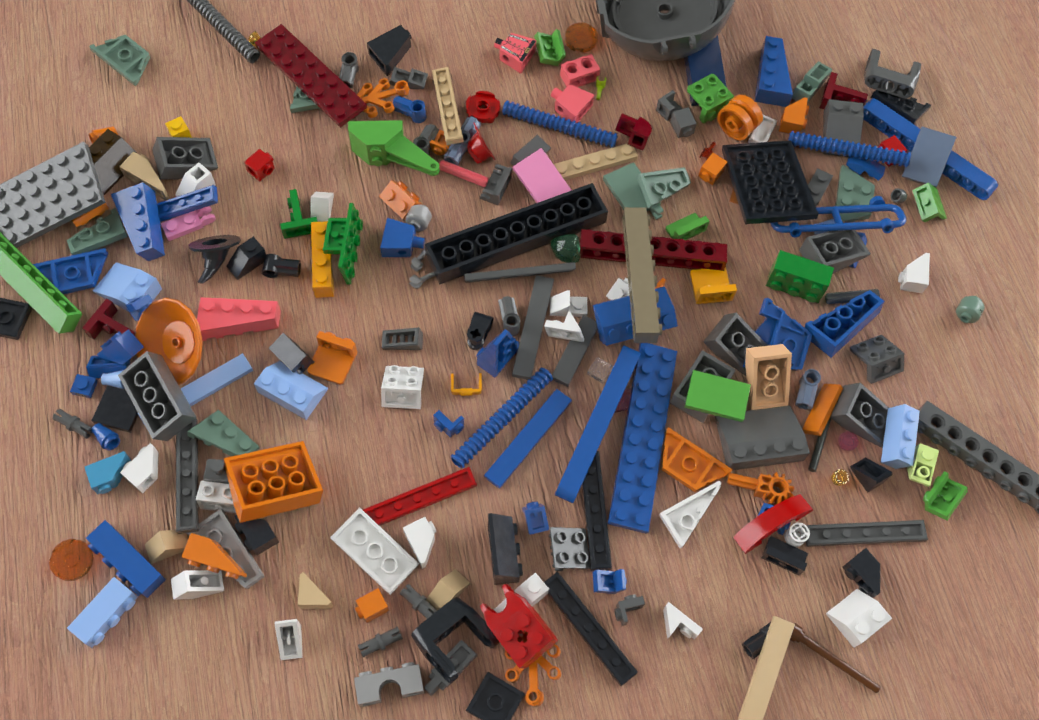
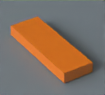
M823 384L802 428L804 434L822 435L843 390L841 385Z

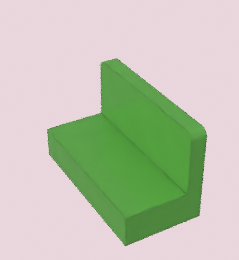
M928 182L912 190L922 221L926 222L937 216L943 220L947 219L937 188Z
M693 213L667 225L665 229L671 238L687 240L706 231L710 221L706 216L699 218L696 213Z

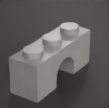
M414 662L402 664V668L398 669L385 667L380 669L381 672L372 674V671L359 673V677L354 678L359 707L382 703L381 690L388 683L398 684L403 698L424 694L419 664L415 665Z

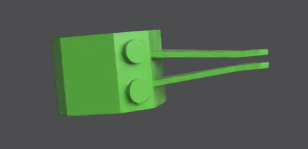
M402 120L348 121L351 149L368 165H388L392 161L430 176L439 174V163L404 136Z

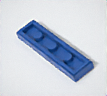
M211 185L157 203L160 222L217 204V187Z

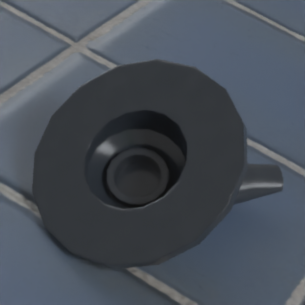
M217 235L198 239L189 244L191 251L202 252V258L205 259V269L198 283L203 284L214 276L225 261L229 249L241 242L239 236Z

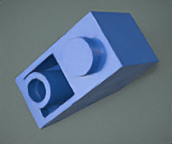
M128 329L123 334L119 331L100 347L103 350L97 355L100 358L123 365L143 349L144 346Z

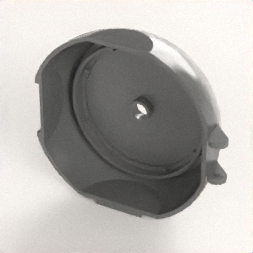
M596 0L597 13L600 14L602 37L610 38L621 49L638 58L651 61H671L690 56L711 43L727 23L735 0ZM663 10L669 11L668 13H661Z

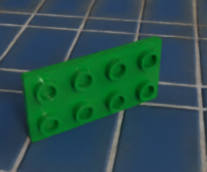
M349 203L347 218H328L323 245L324 254H340L338 268L347 285H351V280L355 277L354 263L358 259L359 233L363 229V220L360 219L359 211L356 210L354 203Z

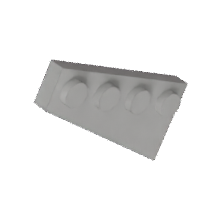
M219 509L199 523L198 532H190L210 538L221 545L247 574V577L239 576L236 579L244 588H250L265 577L224 510Z

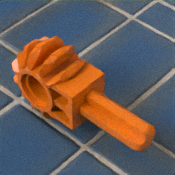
M777 472L773 476L770 474H760L757 479L729 473L727 479L729 485L754 490V497L762 498V500L769 499L768 504L771 505L773 502L776 505L793 497L794 495L791 492L795 490L793 486H790L792 479L785 480V474L779 477ZM773 487H778L781 493L775 492Z

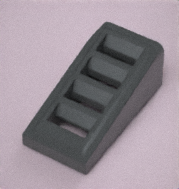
M419 327L384 330L382 333V349L422 350L423 332ZM390 336H393L392 343L389 344ZM398 336H400V343H397ZM405 336H408V342H405Z

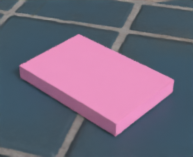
M542 148L512 167L536 203L571 191Z

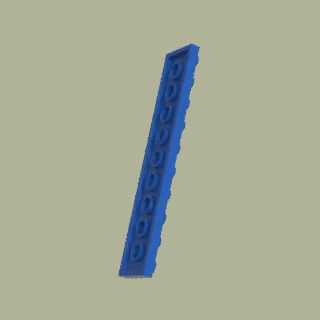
M640 343L638 351L641 352L634 371L608 524L647 534L653 508L677 351L650 343Z

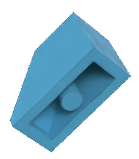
M125 451L85 466L91 489L97 494L108 493L112 488L119 485L123 477L120 472L123 470L124 465L131 461Z

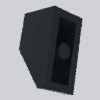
M253 236L237 247L226 267L239 280L264 263L265 249Z

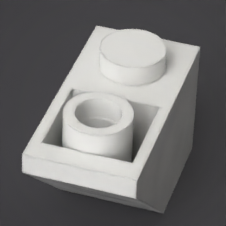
M197 163L184 174L175 194L176 197L216 185L211 172L200 163Z
M151 443L143 447L132 461L124 465L123 470L120 472L142 494L158 479V451Z

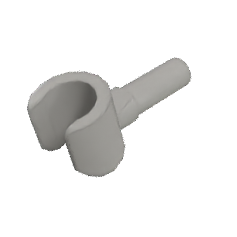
M425 248L417 258L414 257L411 261V268L416 272L420 271L424 265L421 260L426 255Z
M432 272L421 278L413 275L410 277L411 282L409 284L418 289L423 282L434 277L435 274Z

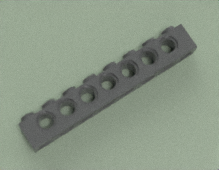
M926 401L920 407L917 432L923 433L933 443L942 446L951 455L957 456L966 465L975 468L985 478L993 480L1003 490L1009 491L1018 500L1027 503L1039 513V496L1036 494V492L1039 494V474L929 401Z

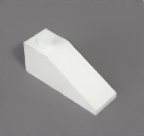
M534 573L514 591L524 597L531 606H534L548 594L549 588ZM505 599L494 610L497 613L503 611L507 600Z

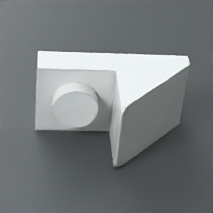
M570 290L550 297V316H567L568 311L571 312L573 317L587 316V297H570Z
M568 311L564 323L558 320H546L544 327L549 337L584 342L582 331L570 311Z
M668 602L664 607L663 613L667 638L671 636L677 626L687 638L692 637L693 639L703 630L671 603Z

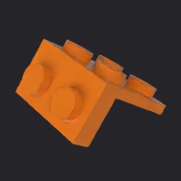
M319 331L316 337L319 346L312 359L315 362L308 367L307 371L310 375L342 385L358 353L356 344L349 338L342 339L336 337L331 332L324 333Z

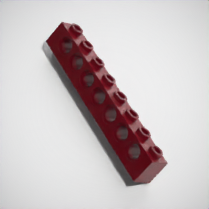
M581 229L578 258L626 262L624 233ZM653 236L650 241V245L654 247L652 260H655V266L694 270H725L727 264V244Z

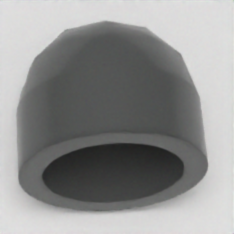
M896 188L891 193V200L895 203H903L907 199V194L902 189Z

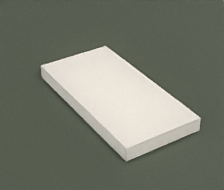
M360 507L330 537L389 595L419 565L410 554Z

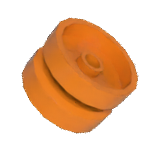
M739 94L719 111L717 120L719 126L729 137L741 141L746 139L762 123L763 114L758 104L752 98Z

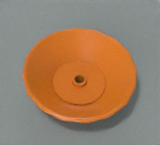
M163 298L152 302L142 312L136 326L135 337L144 346L136 354L137 359L146 351L162 355L178 385L184 384L195 373L201 360L203 340L200 325L192 310L180 300Z

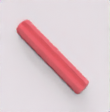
M441 160L439 163L441 171L482 187H486L488 183V177L445 160Z

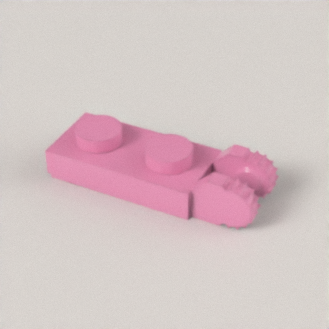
M204 207L161 223L168 241L199 230L203 226L216 220L214 214H209L212 211L211 207Z

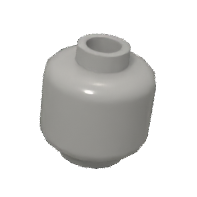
M413 205L405 221L407 224L413 225L416 231H424L431 221L432 214L425 205Z

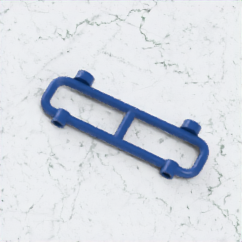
M875 196L870 200L869 205L816 207L818 214H832L835 222L832 224L799 225L796 222L791 223L789 226H782L778 222L770 224L775 231L790 233L794 238L799 237L801 232L882 229L884 233H891L894 228L901 227L906 223V216L899 206L885 204L881 196ZM892 211L896 213L899 220L891 221L889 218H884L876 222L843 223L839 213Z

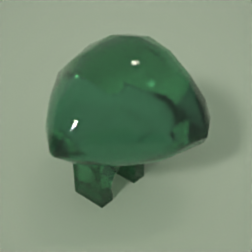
M563 235L551 240V249L557 259L565 263L579 262L581 250L577 235Z

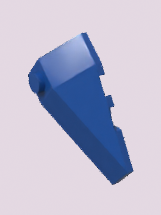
M505 329L485 348L482 347L476 355L477 365L495 378L518 352L519 342Z

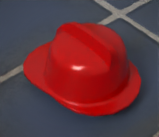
M473 122L477 132L468 141L469 154L476 163H481L491 157L496 160L485 144L477 125Z

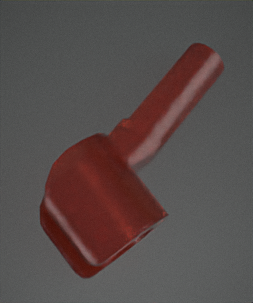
M712 142L709 148H704L699 157L703 156L708 159L713 153L712 149L716 143Z

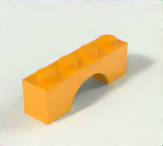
M328 221L311 222L312 288L315 298L334 297L332 256L323 252Z

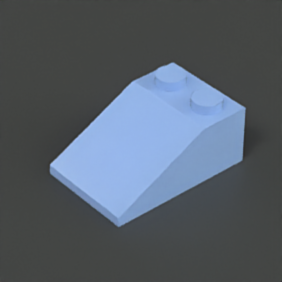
M115 263L94 288L93 292L104 299H109L115 305L129 312L126 304L147 294L154 300L162 290V287L157 278L140 269Z

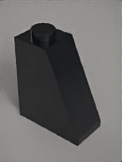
M399 25L367 42L368 54L386 76L390 75L394 67L397 66L411 48V34L402 25Z

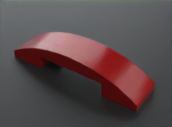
M801 494L790 497L757 516L744 526L733 539L742 551L747 554L761 545L764 538L792 520L798 521L812 512L813 509Z

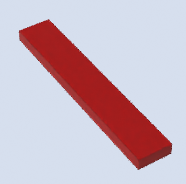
M467 467L365 508L363 511L381 526L477 486L470 467Z

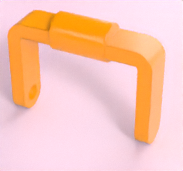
M451 373V393L461 396L481 394L482 373H479V389H454V373Z

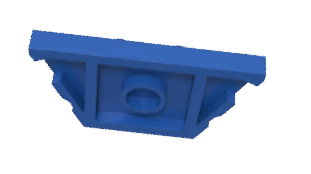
M106 248L33 265L64 295L96 287L108 251Z

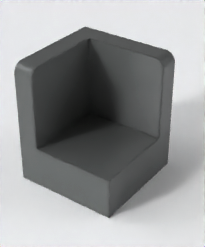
M674 90L658 99L656 111L666 121L671 119L673 111L682 109L674 101L676 93Z

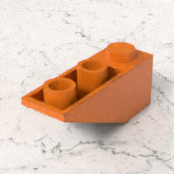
M190 533L182 554V558L188 560L187 564L199 568L203 564L207 566L206 570L215 573L223 570L226 571L225 576L238 579L239 576L247 577L244 570L218 542Z

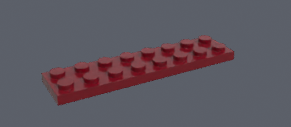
M282 24L255 42L256 47L340 128L367 108V104Z

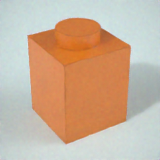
M712 153L701 166L698 177L714 185L725 171L727 161Z
M379 588L355 600L358 605L355 607L359 618H364L366 623L389 611Z

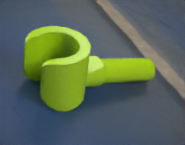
M597 76L596 100H600L602 89L606 86V77L604 81H600L599 76Z

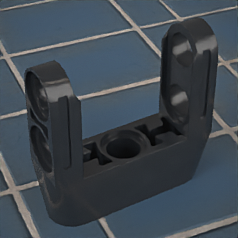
M458 597L453 598L436 611L411 634V637L425 658L450 684L458 679V673L455 670V665L437 646L444 638L465 623L485 646L494 648L500 643L487 626L486 621L471 606Z

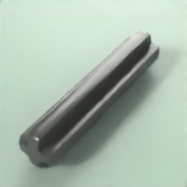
M878 289L827 293L825 300L827 304L846 303L869 290L879 297L880 293Z

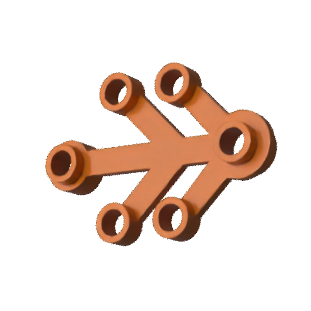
M382 78L374 89L371 83H365L357 95L365 103L374 104L384 108L386 113H392L395 109L393 103L381 99L394 95L407 96L410 88L408 83L402 80L395 84L394 89L381 92L390 87L388 79ZM367 106L363 111L367 113L369 118H375L378 115L375 106Z
M524 633V641H527L526 636L528 635V633ZM556 644L547 650V654L551 658H557L561 653L560 648ZM556 647V654L551 655L550 650ZM505 650L506 658L513 661V659L509 657V654ZM542 655L529 666V690L526 692L525 699L529 705L534 707L540 706L544 701V694L538 689V664L547 672L550 679L558 680L561 677V670L553 666ZM516 665L514 668L506 671L505 678L509 682L514 683L519 679V675L525 668H519ZM556 669L558 671L557 676L552 677L551 671ZM511 672H515L514 679L509 678ZM532 693L537 694V698L534 701L530 699Z

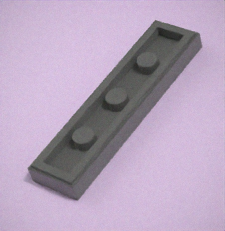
M584 315L578 324L584 336V342L570 340L552 374L554 381L567 387L598 330L596 321Z

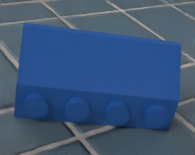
M664 286L655 288V291L659 293L657 307H660L661 314L658 321L659 324H662V330L677 327L675 308ZM629 296L593 305L599 339L603 344L607 346L633 339Z

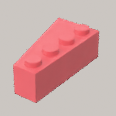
M201 297L197 321L200 325L202 340L206 341L208 338L216 337L218 339L224 338L226 335H242L244 332L249 331L259 332L279 328L281 310L277 301Z

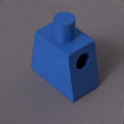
M387 218L380 246L381 257H411L413 247L424 249L425 238L416 237V230L413 225Z

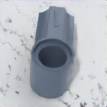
M808 369L799 380L800 386L795 405L801 409L813 408L818 383L821 380V375L817 370ZM806 377L811 378L814 383L808 382Z

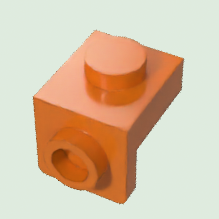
M439 130L435 140H431L429 143L431 150L437 155H445L450 145H446L444 131Z

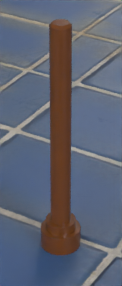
M794 623L795 626L790 638L792 642L803 643L873 692L878 693L880 691V685L806 636L802 630L803 628Z

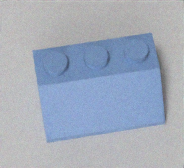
M281 361L266 367L254 382L259 394L305 420L308 419L328 390V387L303 373L298 374L297 371L293 373Z

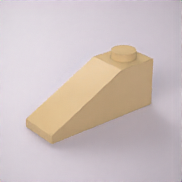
M132 152L120 166L124 177L136 184L145 183L155 191L157 196L164 200H169L170 198L149 163V159L143 154L139 155Z

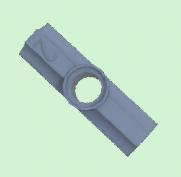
M472 116L466 118L461 127L464 142L450 145L444 156L445 161L455 165L459 164L465 152L468 151V141L477 132L473 122H475L478 129L481 126L477 118Z

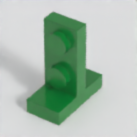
M289 190L290 197L287 198L289 209L292 208L293 213H290L291 222L280 223L284 239L311 234V222H318L317 217L302 218L297 190Z

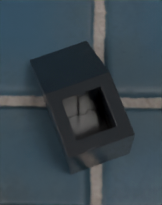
M234 516L237 520V523L234 525L240 535L242 533L245 534L247 539L244 543L250 552L254 550L259 555L279 543L266 520L258 518L240 523L238 516Z
M865 548L842 568L845 570L847 577L856 582L860 591L874 598L880 593V563Z

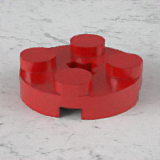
M478 91L472 97L470 95L467 98L466 113L468 117L477 118L480 123H493L500 113V101L491 92ZM485 105V109H481L479 107Z

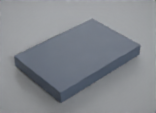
M921 127L911 152L909 166L905 167L902 177L922 184L929 182L937 188L956 137Z

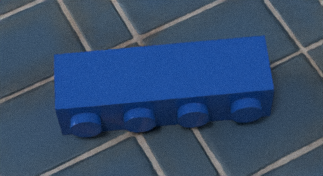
M106 520L86 537L91 543L88 547L96 555L100 552L104 556L102 561L110 569L114 566L118 570L116 575L124 583L128 580L132 584L130 589L138 597L142 594L148 598L166 581Z

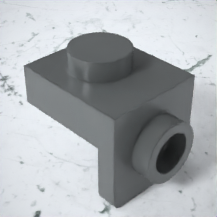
M629 595L624 597L623 601L617 603L614 613L616 620L620 621L622 626L628 623L626 612L643 608L645 605L643 596Z

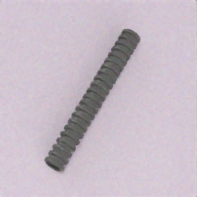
M187 0L249 63H254L259 59L260 52L209 1Z

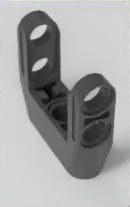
M872 48L864 73L866 86L902 98L911 97L919 80L921 63L914 61L910 73L907 75L878 66L881 52Z

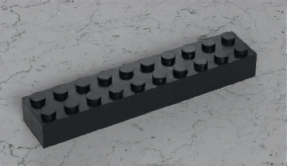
M591 183L425 244V253L440 285L462 277L464 274L481 270L580 233L581 229L588 230L604 224L607 220L608 210L595 186Z

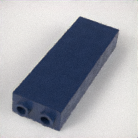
M717 35L706 47L684 58L688 86L710 74H715L726 86ZM690 95L691 106H700Z

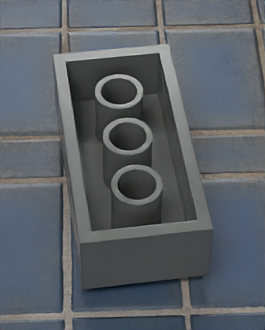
M146 351L118 375L152 439L168 441L197 418L162 355Z

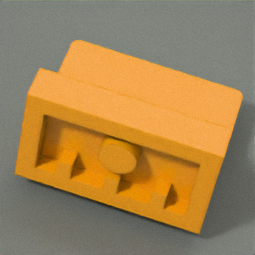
M726 267L724 271L711 269L690 271L696 304L733 301L737 288L736 284L729 283Z

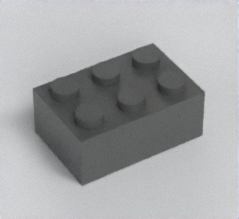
M702 350L673 394L670 404L704 423L709 415L708 413L684 408L692 371L696 370L732 379L736 370Z

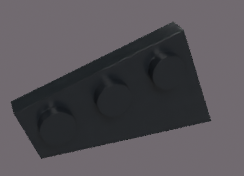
M875 90L870 97L877 99L912 124H915L931 107V104L925 103V105L917 103V99L913 97L910 99L902 98L879 90Z

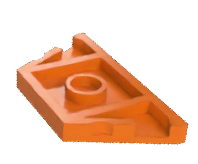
M667 428L665 432L662 471L694 492L731 473L733 469L671 428Z

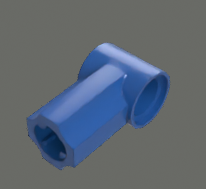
M401 96L394 98V111L411 117L415 123H422L426 120L427 115L423 101H412Z

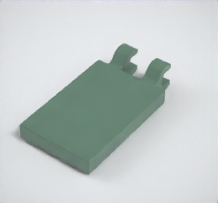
M634 162L603 176V181L623 210L624 207L646 208L647 211L650 210L656 220L662 217L661 213L664 210L660 206L661 202L648 209L637 179L641 172Z

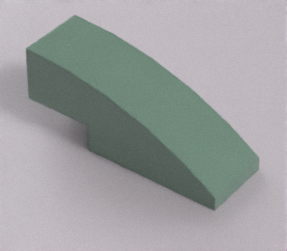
M818 61L796 86L792 99L798 101L805 97L808 98V103L833 69Z

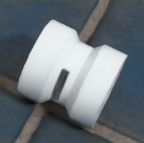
M794 523L785 532V541L794 547H800L809 538L810 530L803 523Z

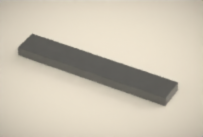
M575 262L469 273L464 274V282L470 283L573 272L576 269Z
M539 275L535 277L512 377L531 380L554 283L553 278Z
M197 418L176 434L177 534L199 531V505L196 501L198 493V438L195 437L193 439L187 436V431L198 424Z
M924 520L806 525L810 530V536L806 540L807 547L922 542L928 540Z

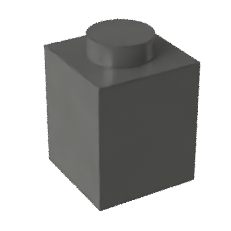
M689 107L673 111L670 123L677 137H689L694 134L697 123Z

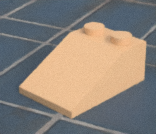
M783 344L746 348L745 368L747 384H751L749 392L751 410L788 406L792 353Z

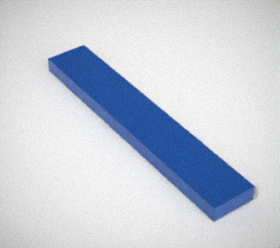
M556 389L485 473L484 478L500 489L572 403V399Z

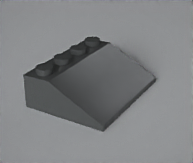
M791 406L746 411L743 422L715 415L725 462L733 470L804 461L810 454L806 436Z

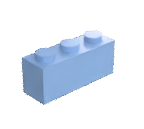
M906 404L888 408L881 463L894 469L913 466L919 410Z
M113 577L67 629L84 644L93 648L94 645H98L104 639V634L110 628L118 624L120 616L134 606L138 596Z

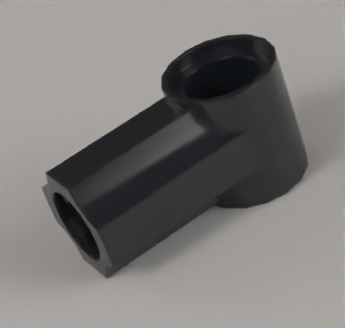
M276 254L265 255L262 268L264 276L268 278H277L278 275L299 277L301 272L300 260L283 259Z
M771 622L759 630L760 632L742 643L744 651L752 659L760 655Z

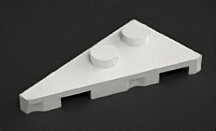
M720 481L659 514L679 548L684 546L721 487Z

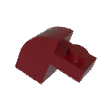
M622 113L615 131L629 136L627 144L643 151L650 137L652 127L642 117H639L637 120Z

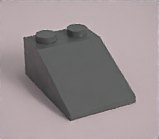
M829 99L823 111V138L826 136L827 139L831 137L832 140L837 138L838 141L842 139L843 142L848 140L849 143H852V141L855 142L854 144L860 143L864 118L863 103ZM823 152V154L843 156V154L837 155L838 153L832 154V152Z
M156 138L152 151L160 179H182L184 174L197 163L203 165L208 171L218 169L210 138Z
M856 230L828 231L809 236L799 249L804 258L833 267V274L871 254Z
M737 312L724 315L703 341L716 356L745 376L746 368L743 365L746 358V348L768 346Z
M861 383L844 385L830 418L842 428L883 448L889 407Z

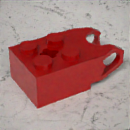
M504 584L502 589L507 600L505 609L497 613L484 603L480 605V608L484 613L487 626L519 668L526 669L559 640L533 606L524 597L517 594L508 584ZM524 633H528L526 636L527 641L523 639Z

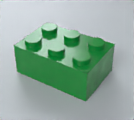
M780 250L770 269L765 286L776 291L788 293L794 297L806 299L808 302L819 303L829 287L834 268Z

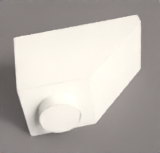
M930 253L923 254L908 264L903 272H900L898 277L900 290L916 293L924 292L929 285Z
M423 517L403 527L404 534L422 569L427 565L435 541L434 533L437 532L432 521L428 522L426 517Z
M209 570L183 571L171 579L174 600L195 599L224 591L221 570L219 573Z

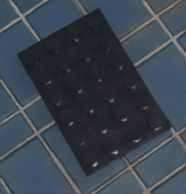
M791 140L722 146V153L727 161L726 166L745 225L814 220L818 218L817 208Z

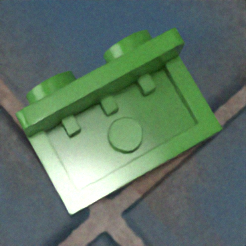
M556 29L552 35L541 32L535 34L534 38L537 40L536 46L540 63L558 66L566 56L560 30Z
M944 471L941 476L935 479L931 491H927L923 497L925 511L948 521L968 492V487L949 479L948 472Z

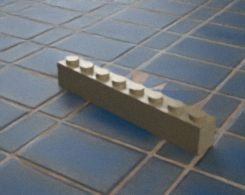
M624 207L622 223L634 343H657L659 335H662V324H659L658 321L661 312L660 307H657L659 293L655 291L657 276L653 275L655 260H652L654 247L650 245L652 230L648 228L650 226V215H647L646 208Z

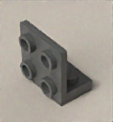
M883 335L875 336L850 346V351L867 365V381L871 384L904 371L905 353Z

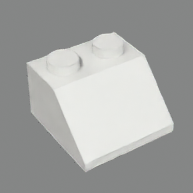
M858 589L826 613L853 648L862 644L892 619L877 600Z

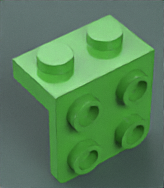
M710 74L689 85L687 88V92L702 108L699 119L703 124L714 120L718 116L719 111L734 98V95L715 74Z

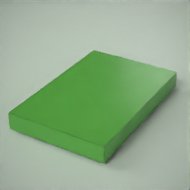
M693 370L684 408L743 422L751 384Z

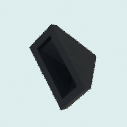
M866 457L850 466L851 471L867 493L883 484L893 475L892 471Z

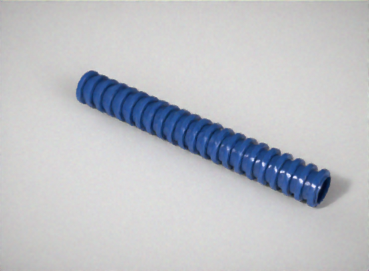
M509 100L505 101L502 109L504 116L507 114L508 117L513 116L514 119L517 117L518 120L523 119L524 122H533L534 125L538 124V126L543 125L544 128L549 127L550 130L553 128L554 131L559 130L560 133L563 131L564 134L569 133L570 136L573 134L574 137L579 136L580 139L585 138L586 141L589 139L590 142L595 141L596 144L599 142L600 145L605 144L606 147L608 145L610 148L615 147L617 141V133L612 134L611 131L608 133L607 130L602 131L601 128L598 130L597 127L591 128V125H582L581 122L576 123L574 120L572 122L571 119L566 120L565 117H555V114H545V111H536L535 108L530 109V107H525V105L520 106V104H515V102L510 103Z
M791 131L788 139L791 140L794 147H805V149H816V151H827L826 153H838L837 155H849L848 157H860V159H871V161H882V163L888 162L887 164L889 165L890 163H893V165L899 164L900 167L905 165L904 167L906 168L909 166L911 152L905 153L904 150L899 152L898 149L897 151H894L892 148L888 150L887 147L882 149L883 147L881 146L880 148H877L876 145L871 147L870 144L866 146L865 143L863 145H860L859 142L854 144V141L852 143H849L848 140L843 142L842 139L841 141H838L837 138L832 140L831 137L830 139H827L826 136L821 138L820 135L819 137H816L815 134L810 136L811 134L809 133L805 135L804 132L800 134L798 131L797 133Z
M541 367L539 372L537 371L535 376L531 377V380H527V384H523V388H519V392L514 393L515 396H511L510 400H507L506 404H503L502 408H499L498 412H495L494 416H491L489 421L485 422V425H481V429L476 430L477 433H473L472 437L468 438V442H464V446L459 447L460 450L455 451V455H451L453 463L459 468H464V464H468L469 459L472 460L473 455L476 456L478 454L477 451H481L482 447H485L486 443H489L490 439L495 437V434H499V430H503V426H507V422H511L512 418H515L516 414H519L520 410H523L524 406L528 405V401L531 402L553 380L552 374L547 369Z

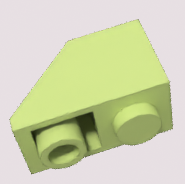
M921 443L915 447L913 466L907 467L909 480L929 487L939 450Z

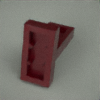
M831 72L819 108L824 110L829 99L863 103L864 106L868 94L836 85L838 74Z
M107 298L82 327L85 333L94 340L102 330L111 335L119 331L123 334L129 328L112 319L118 309ZM129 329L131 333L135 336V332Z

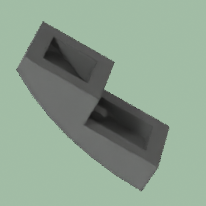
M394 67L390 84L395 86L398 81L404 80L408 83L410 89H424L428 74L413 68L411 72Z

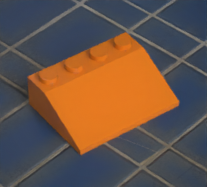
M304 441L224 458L232 500L240 523L319 504L321 501L323 489Z

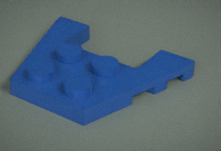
M765 298L759 315L777 322L770 345L783 344L792 353L791 370H802L813 334L795 319H791L786 315L782 308L774 305L770 298Z

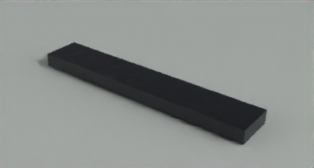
M597 451L582 483L591 571L612 569L599 451Z
M556 572L544 583L549 588L548 595L618 684L623 686L638 671L562 576Z

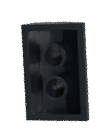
M489 513L488 534L494 585L518 583L519 576H523L522 563H518L517 556L520 555V545L515 543V536L518 535L517 523H513L511 516Z

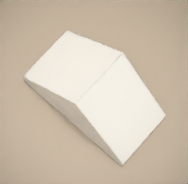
M315 192L311 196V218L317 217L318 222L328 221V218L331 217L334 193Z
M297 619L275 621L280 659L302 658V630Z

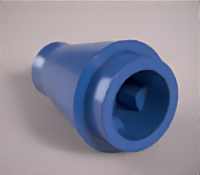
M97 423L92 427L91 431L103 449L110 451L119 445L120 438L117 433L106 428L101 423Z

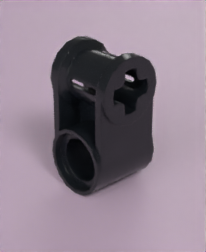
M474 312L467 331V344L471 349L478 350L483 347L491 330L494 317Z

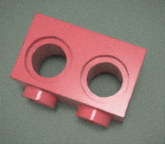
M590 54L561 64L560 76L566 87L568 85L580 87L595 82L597 76H600V67L593 55Z

